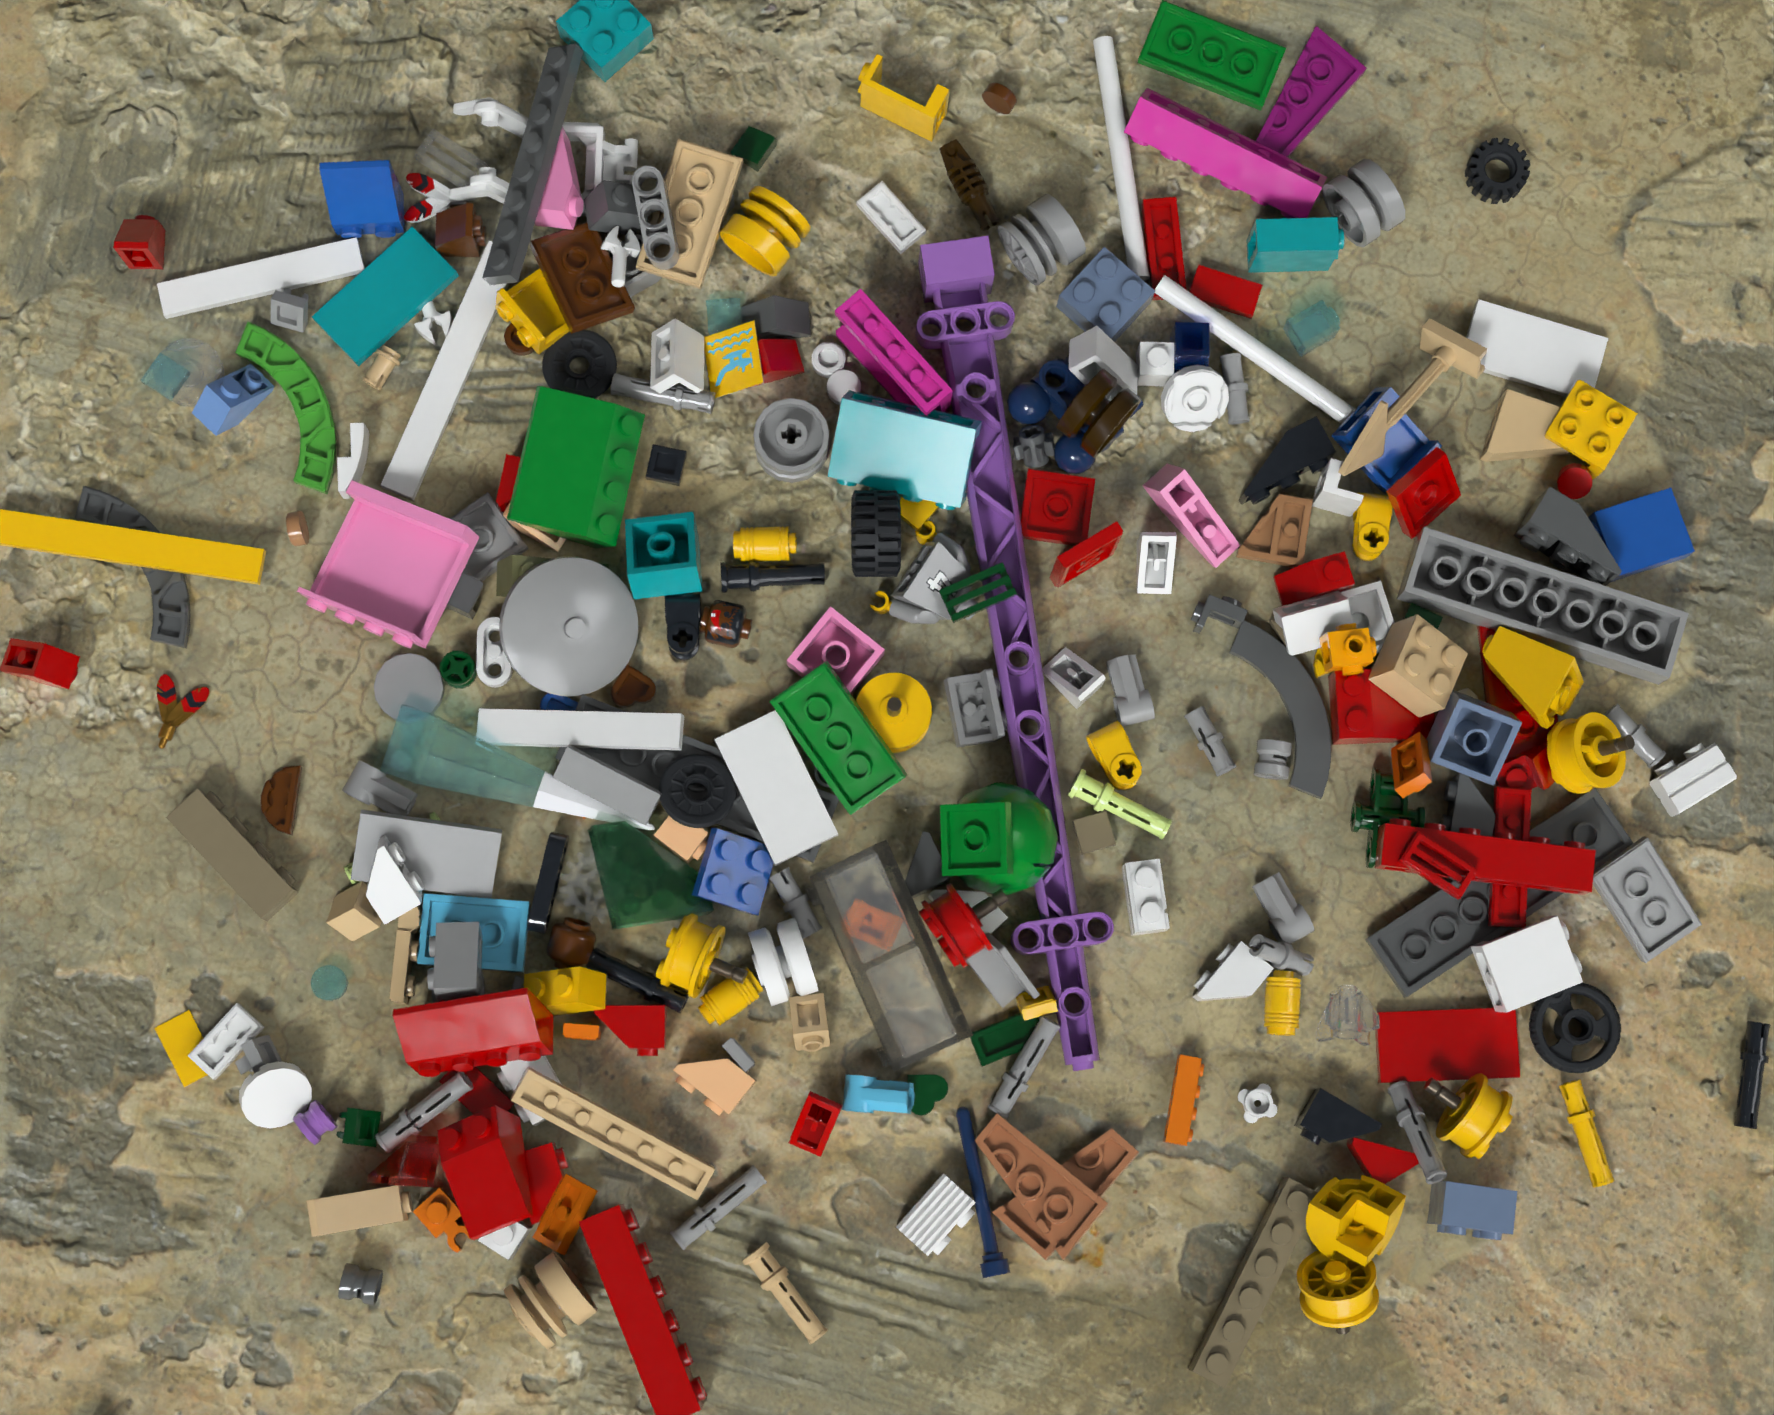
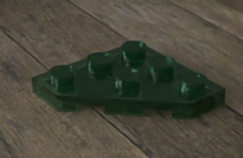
M626 821L592 825L588 829L612 930L683 919L685 915L688 916L690 913L698 916L709 915L714 911L711 901L692 895L698 872Z

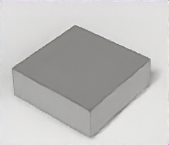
M730 1038L722 1045L745 1073L755 1066V1061L734 1038Z

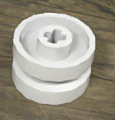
M795 918L778 923L776 930L781 945L777 947L774 946L770 931L765 927L748 933L754 955L751 956L761 986L765 985L771 1007L789 1000L790 993L786 978L792 977L796 992L800 996L819 991Z

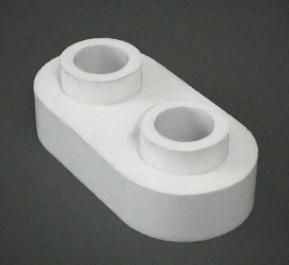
M499 617L487 618L479 625L477 630V675L485 685L494 688L505 685L510 680L513 670L505 656L501 640L498 642L490 640L491 633L499 631ZM493 665L501 667V673L497 676L489 674V669Z

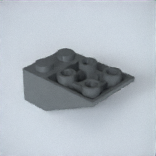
M1549 487L1533 502L1514 534L1515 537L1520 539V544L1524 548L1532 552L1540 551L1550 557L1549 561L1554 566L1562 570L1569 569L1578 574L1580 578L1606 586L1622 572L1581 505L1552 487Z

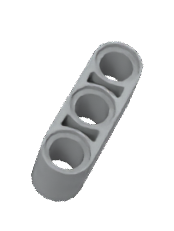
M642 166L634 172L632 186L644 249L655 268L668 270L673 268L679 260V248L668 190L657 168ZM649 178L658 180L654 190H641L642 183ZM655 211L663 212L664 218L659 224L651 225L647 223L651 213ZM666 244L671 247L666 257L657 258L654 256V251L659 245Z

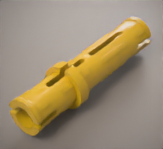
M1581 1079L1559 1085L1569 1114L1566 1118L1568 1124H1572L1592 1187H1600L1615 1182L1593 1119L1596 1115L1594 1109L1589 1107Z

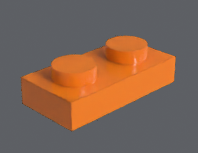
M1420 732L1391 748L1394 789L1402 798L1413 792L1423 790L1427 784L1432 782L1428 741Z
M565 1174L532 1238L552 1250L565 1255L580 1227L579 1221L584 1219L598 1190Z

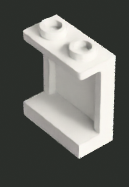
M1546 916L1537 923L1494 940L1482 941L1471 946L1495 1012H1510L1583 982L1580 975L1582 972L1581 963L1578 957L1571 952L1567 941L1569 940L1568 929L1564 922L1559 920L1558 916Z

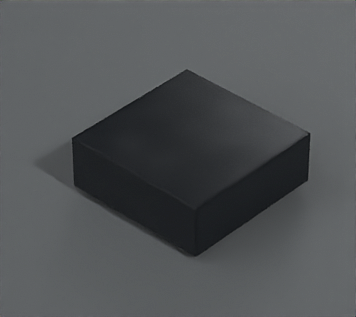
M653 444L645 476L646 480L680 486L687 455L686 451Z

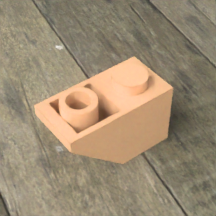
M728 1058L678 1064L673 1070L679 1074L675 1081L691 1094L695 1089L699 1090L707 1097L703 1103L719 1116L723 1111L730 1115L756 1082Z

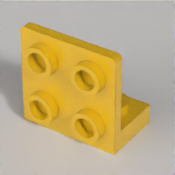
M1577 380L1544 436L1546 439L1587 462L1586 467L1590 470L1594 480L1607 467L1638 413L1584 381Z

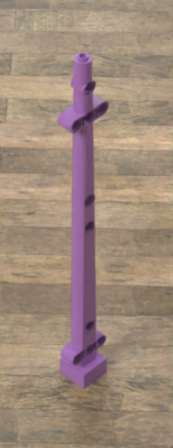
M988 236L920 245L918 260L924 303L934 302L935 310L925 312L918 318L915 337L923 348H942L948 386L953 390L951 398L953 415L982 421L980 434L975 441L966 486L979 568L981 572L1003 562L1017 593V596L987 608L1002 702L1007 718V731L1016 783L1018 787L1032 791L1051 810L1058 835L1054 861L1052 864H1047L1051 868L1034 886L1040 920L1020 924L1013 930L1011 944L1013 949L1021 955L1046 953L1052 992L1058 1009L1056 1015L1058 1025L1060 1026L1059 1032L1065 1065L1072 1064L1073 1071L1094 1068L1093 1061L1100 1060L1083 947L1099 945L1107 941L1112 936L1114 924L1112 919L1103 912L1078 914L994 344L995 340L1004 339L1011 333L1015 313L1013 308L1005 302L996 301L988 303L987 294H991L995 276ZM996 314L1002 315L1008 323L1005 326L996 327L990 322L989 318ZM967 319L972 322L974 328L971 331L963 332L957 328L956 323L959 320ZM927 324H934L940 329V333L933 337L927 336L923 333L922 328ZM971 385H978L984 390L985 394L982 397L973 398L967 394L966 389ZM999 574L983 580L982 585L984 586L1001 577ZM1005 586L985 593V600L1007 591ZM1020 651L1026 655L1027 664L1023 667H1015L1010 663L1009 655L1012 652ZM1024 719L1034 720L1038 725V732L1032 736L1025 735L1020 729V722ZM1034 863L1035 865H1040V866L1046 865V864ZM1099 919L1104 923V936L1095 938L1089 934L1087 926L1090 920ZM1064 924L1070 929L1071 938L1067 943H1060L1054 939L1053 929L1056 925ZM1029 929L1035 933L1037 942L1033 948H1024L1019 944L1018 935L1021 930ZM1070 993L1077 994L1082 1000V1008L1078 1013H1071L1064 1006V999Z

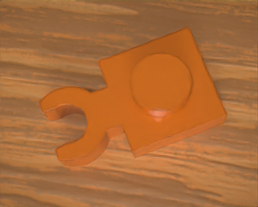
M439 1187L413 1211L435 1238L440 1237L445 1232L448 1236V1245L454 1252L459 1253L462 1250L456 1243V1236L459 1233H465L470 1239L465 1225H460L457 1222L461 1218L458 1206L442 1187Z

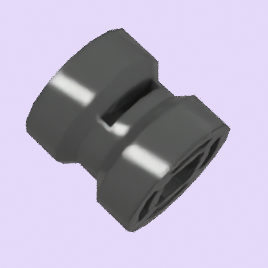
M346 1263L339 1285V1299L351 1300L359 1298L364 1304L375 1305L381 1289L383 1270L371 1268L365 1271L361 1270L358 1265Z

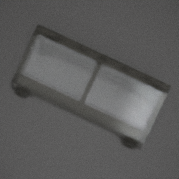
M887 839L809 877L811 885L805 888L812 906L820 905L879 1038L881 1047L875 1050L883 1068L890 1066L894 1073L964 1042L973 1036Z

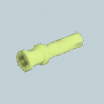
M1080 769L1067 796L1070 798L1076 796L1092 804L1093 809L1098 812H1102L1105 809L1131 824L1150 832L1161 840L1165 837L1172 823L1171 819H1167L1115 792V787L1111 783L1103 784L1086 775V770Z

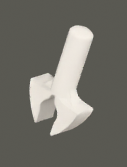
M619 226L614 227L609 232L601 245V249L609 250L613 254L611 284L614 287L625 285L627 256L636 258L641 251L638 239L631 229H629L625 236V245L621 246V242L617 238Z
M432 300L422 309L423 320L414 325L423 338L432 344H436L430 331L433 326L432 322L435 321L437 325L442 326L446 337L452 325V317L450 311L443 314L437 312Z

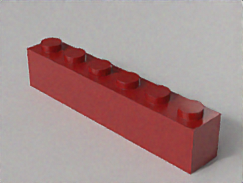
M1390 819L1389 823H1384L1379 827L1375 869L1417 874L1399 863L1398 860L1413 839L1412 837L1415 832L1420 831L1478 868L1479 870L1472 881L1578 895L1592 892L1596 850L1585 849V843L1564 841V846L1552 845L1549 838L1535 836L1529 837V841L1515 840V834L1506 832H1494V837L1480 835L1481 830L1475 828H1459V832L1445 831V825L1436 823H1425L1424 828L1410 826L1411 821L1405 819ZM1419 842L1417 848L1461 876H1466L1467 872ZM1413 854L1411 855V859L1439 877L1449 878Z

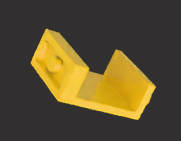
M876 54L872 63H865L858 77V81L861 82L858 93L861 94L860 107L932 142L947 114L949 89L937 84L926 106L908 99L880 85L882 81L883 56Z

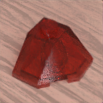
M416 1135V1142H405L367 1175V1183L433 1188L443 1187L444 1170L440 1160L439 1144H437L438 1137Z

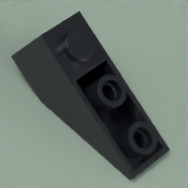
M1317 416L1286 431L1239 499L1241 505L1250 500L1253 505L1257 504L1271 495L1270 490L1280 485L1282 489L1289 488L1301 480L1299 475L1311 470L1312 474H1316L1324 469L1336 453V450Z

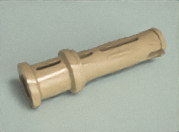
M766 1241L745 1257L742 1263L751 1267L761 1280V1288L766 1291L770 1290L789 1317L807 1338L809 1344H812L822 1337L828 1329L823 1326L807 1302L787 1278L789 1275L786 1266H780L768 1250L770 1245Z

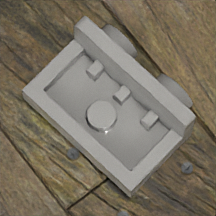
M992 668L984 669L980 673L948 677L943 680L956 748L996 742L1005 736L1004 731L1007 730V718L1003 710L1000 711L998 701L1001 692L998 678L993 676Z

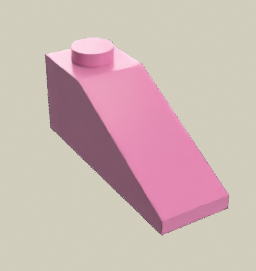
M562 126L535 226L573 230L577 217H580L583 212V199L570 140Z
M1167 463L1143 485L1162 513L1213 567L1217 568L1241 546L1185 469Z

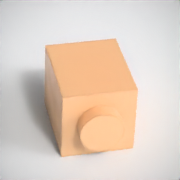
M668 816L656 831L654 837L689 864L693 858L699 861L704 855L709 833L703 828L684 826Z

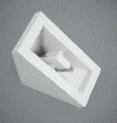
M1141 532L1137 540V593L1171 594L1176 532Z
M1066 647L1042 668L1043 674L1076 709L1102 687L1106 680L1103 673Z

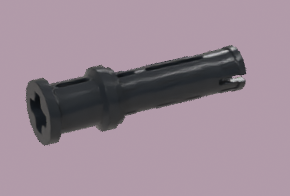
M750 561L748 565H727L726 562H720L722 593H726L728 589L749 588L751 592H754L764 586L825 585L824 563L759 566V563H755V561Z

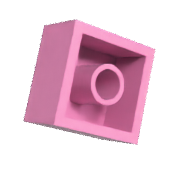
M830 606L787 659V666L803 678L828 661L852 695L884 656L885 649Z

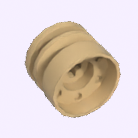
M555 1251L534 1266L540 1279L538 1284H535L525 1275L518 1278L525 1294H522L513 1284L504 1289L505 1295L510 1302L511 1310L519 1323L531 1337H535L546 1349H550L556 1344L549 1328H552L561 1338L568 1335L562 1318L567 1316L579 1326L598 1311L584 1286Z

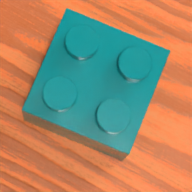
M579 0L556 21L559 36L567 45L577 44L583 50L581 59L604 82L610 79L654 39L652 24L628 0Z
M694 512L625 519L627 576L633 599L702 591L700 542Z

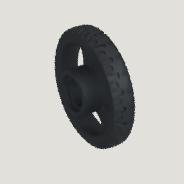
M1586 983L1577 984L1537 1000L1530 1014V1038L1536 1052L1550 1066L1563 1072L1585 1073L1601 1067L1615 1053L1620 1042V1017L1614 1003L1600 989ZM1578 994L1593 1000L1603 1011V1017L1595 1020L1588 1011L1573 1009L1570 1001L1571 995ZM1547 1008L1553 1009L1559 1015L1553 1025L1554 1034L1558 1042L1550 1047L1544 1038L1542 1028ZM1572 1018L1577 1019L1582 1026V1032L1578 1037L1571 1035L1568 1030V1023ZM1594 1036L1600 1037L1605 1042L1599 1052L1591 1058L1583 1061H1573L1571 1053L1575 1045L1588 1043Z

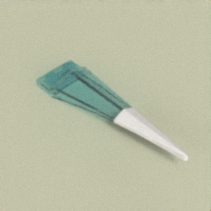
M404 704L401 705L380 769L383 773L411 781L415 784L646 830L655 829L652 823L648 822L647 825H644L552 778V774L492 745L437 715Z

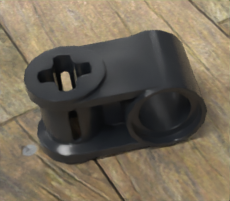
M700 592L665 596V621L667 624V641L670 653L678 660H690L697 654L700 646ZM681 636H687L686 647H679L678 642H680Z

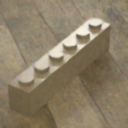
M1282 1177L1188 1367L1189 1370L1223 1388L1226 1387L1306 1225L1309 1202L1318 1192L1289 1177Z

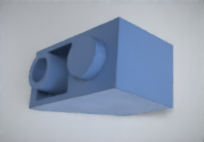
M249 364L207 384L192 414L217 436L237 426L273 391L275 386L252 364Z

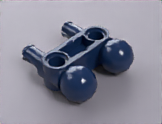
M1069 355L1064 360L1055 358L1045 363L1029 382H1023L1012 389L1008 396L1007 405L1013 419L1021 424L1032 425L1043 420L1048 414L1049 409L1059 420L1061 419L1071 401L1085 386L1068 369ZM1055 377L1060 381L1061 386L1052 387L1046 382L1045 378ZM1142 400L1130 418L1143 407ZM1088 426L1077 437L1069 439L1062 435L1055 443V460L1059 468L1067 473H1083L1095 463L1096 457L1092 458L1080 448L1081 439L1088 430ZM1124 426L1101 452L1109 449L1113 441L1124 433Z

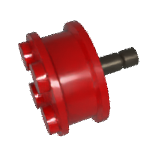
M950 883L946 886L947 892L931 903L926 900L921 902L924 908L918 911L935 938L942 935L937 942L954 967L961 964L965 968L968 966L967 960L984 948L989 952L994 949L981 929L983 925L980 919L995 910L997 906H1001L1009 901L1002 889L993 893L992 897H987L971 908L968 902L964 903Z

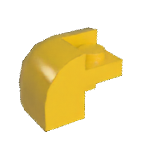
M1361 1175V1179L1346 1178L1342 1180L1335 1176L1309 1202L1306 1214L1307 1233L1317 1249L1328 1258L1332 1259L1338 1252L1366 1267L1375 1254L1379 1256L1382 1254L1392 1238L1403 1211L1406 1195L1364 1175Z

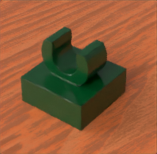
M347 1108V1112L340 1113L339 1117L346 1119L344 1132L338 1131L336 1135L338 1138L343 1139L342 1143L376 1147L377 1139L375 1135L379 1130L381 1112Z

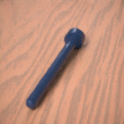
M960 1107L956 1111V1117L973 1199L976 1202L975 1209L985 1256H982L983 1264H980L982 1277L987 1278L1011 1273L1008 1258L1004 1259L1003 1252L999 1253L970 1111L966 1107Z

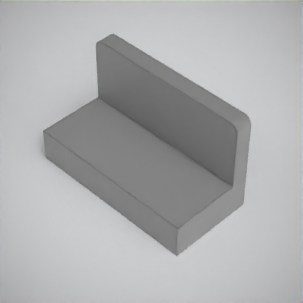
M989 932L985 934L994 949L989 952L984 948L969 958L967 963L996 1002L1004 1008L1024 990L1032 998L1036 999L1040 995L1005 946Z

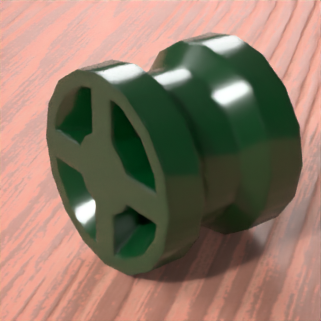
M452 651L442 658L440 673L449 686L456 689H464L474 683L477 677L476 664L467 653Z

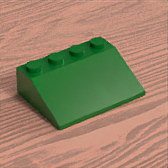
M537 386L507 519L595 549L616 546L645 414L615 403Z

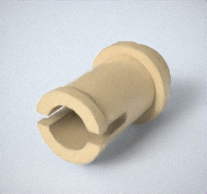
M385 345L382 346L381 350L377 349L375 351L377 356L366 375L361 379L378 391L382 390V386L393 368L400 365L398 360L401 355Z

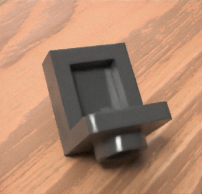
M1209 594L1205 603L1198 601L1191 617V620L1196 622L1193 632L1200 634L1208 617L1239 629L1248 610L1241 608L1242 603L1236 599L1223 596L1220 599Z

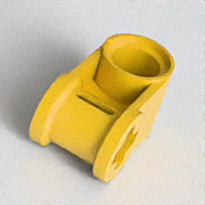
M1357 492L1364 497L1361 505L1353 513L1352 548L1359 559L1372 561L1378 558L1388 545L1393 507L1388 495ZM1367 537H1371V542L1376 544L1374 548L1370 547V542L1365 540Z
M1116 720L1087 735V743L1112 786L1118 790L1133 788L1142 773V766L1120 722ZM1121 765L1125 770L1132 769L1130 779L1125 775H1118Z

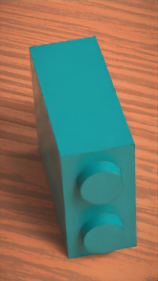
M1338 217L1256 219L1246 240L1248 273L1328 271L1333 261L1338 259L1339 250L1344 248L1343 228L1338 229Z

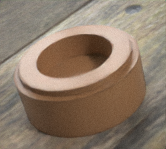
M295 511L288 513L286 516V528L290 542L295 547L307 545L309 543V530L303 512Z

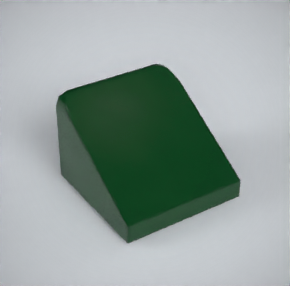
M748 126L730 154L743 158V163L758 172L777 146L776 138Z

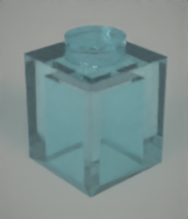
M1321 300L1288 319L1283 330L1299 356L1302 357L1335 338L1340 330V320L1332 307L1327 308L1324 301Z

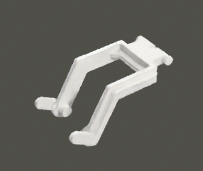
M491 97L453 105V113L456 115L477 114L482 117V125L490 127L500 126L523 139L528 117ZM563 122L562 126L569 140L581 141L587 147L585 191L581 194L583 199V212L581 216H586L584 199L603 180L632 184L633 175H624V171L637 170L638 140L629 138L625 139V145H614L605 141L604 127L598 123ZM481 167L479 168V175L470 178L471 186L450 189L449 198L461 201L489 196L504 204L510 183L496 177L497 170L495 168Z

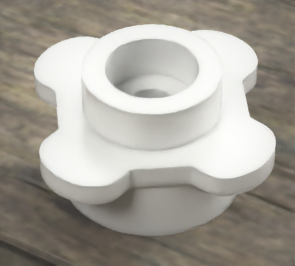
M1259 1084L1256 1089L1250 1091L1243 1089L1238 1093V1101L1243 1104L1245 1110L1243 1117L1248 1123H1255L1258 1118L1264 1116L1271 1118L1276 1115L1277 1106L1273 1104V1099L1270 1095L1272 1090L1269 1085ZM1256 1100H1259L1261 1102V1105L1259 1107H1256L1254 1105V1102Z

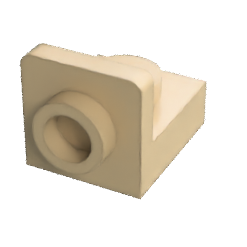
M824 993L789 997L795 1049L797 1051L814 1052L823 1047H829L830 1038Z

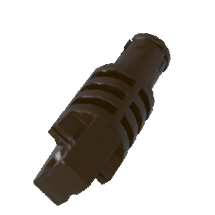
M957 139L940 147L939 150L947 170V176L962 204L969 206L981 231L990 229L984 217L985 215H988L993 227L1000 222V218L987 197L989 188L974 160L970 158Z

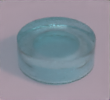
M332 965L318 968L311 978L313 993L325 1001H335L341 998L348 987L346 974L340 968Z

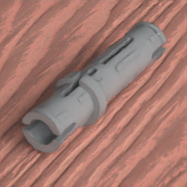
M615 373L611 384V395L673 406L674 410L679 411L684 408L712 414L715 402V392L701 391L696 393L681 383L672 386L660 394L650 388V380Z
M1040 1016V1020L1023 1046L1009 1073L1005 1072L1002 1079L1004 1081L992 1102L989 1103L988 1108L1002 1117L1008 1118V1114L1021 1092L1027 1091L1029 1087L1027 1084L1028 1080L1042 1059L1056 1032L1060 1029L1057 1023L1045 1016Z
M457 1072L455 1076L431 1092L413 1108L401 1111L397 1120L375 1135L380 1146L390 1153L393 1148L412 1134L416 1136L422 1132V1126L474 1088L468 1076L464 1072Z
M1407 1081L1396 1082L1388 1088V1094L1391 1096L1398 1115L1396 1119L1400 1127H1404L1426 1178V1183L1435 1184L1441 1182L1447 1177L1448 1173L1442 1164L1424 1122L1425 1113L1423 1108L1417 1106Z
M752 1165L748 1171L724 1188L723 1191L702 1208L698 1205L693 1210L695 1213L674 1231H671L670 1234L679 1246L685 1250L688 1245L707 1230L712 1232L716 1228L714 1225L739 1206L763 1184L765 1185L767 1181L756 1167ZM746 1186L734 1197H732L729 1201H727L723 1206H721V1204L724 1201H726L729 1197L736 1193L740 1188ZM716 1209V1211L712 1215H710L704 1221H702L708 1214H710L713 1210ZM702 1221V1223H700L696 1228L692 1230V1227H694L697 1223Z

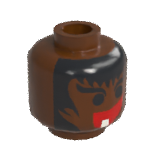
M715 600L711 607L705 606L700 632L705 633V640L709 643L735 648L740 644L741 638L748 640L752 619L746 618L747 611L743 605Z

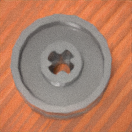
M1370 159L1359 161L1349 168L1347 176L1338 175L1327 182L1322 188L1323 198L1331 217H1338L1339 229L1343 228L1344 235L1358 247L1364 248L1381 235L1380 229L1390 231L1405 220V208L1395 185L1383 169Z
M787 398L775 401L762 411L756 421L753 437L757 460L764 471L778 481L790 483L808 480L818 473L827 460L829 450V430L826 419L819 409L805 400ZM790 438H794L795 443L788 444L787 440Z

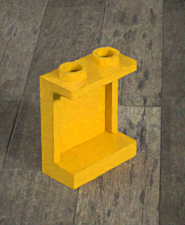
M540 268L508 291L504 288L497 291L496 311L505 322L510 321L518 330L517 335L521 342L527 348L532 347L538 355L569 332V328Z

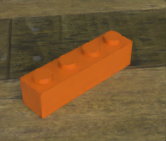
M1182 1054L1177 1056L1163 1138L1165 1143L1187 1146V1143L1192 1141L1193 1129H1190L1191 1120L1195 1121L1197 1107H1194L1195 1098L1198 1099L1201 1086L1197 1084L1198 1078L1202 1077L1204 1072V1064L1201 1063L1202 1058Z

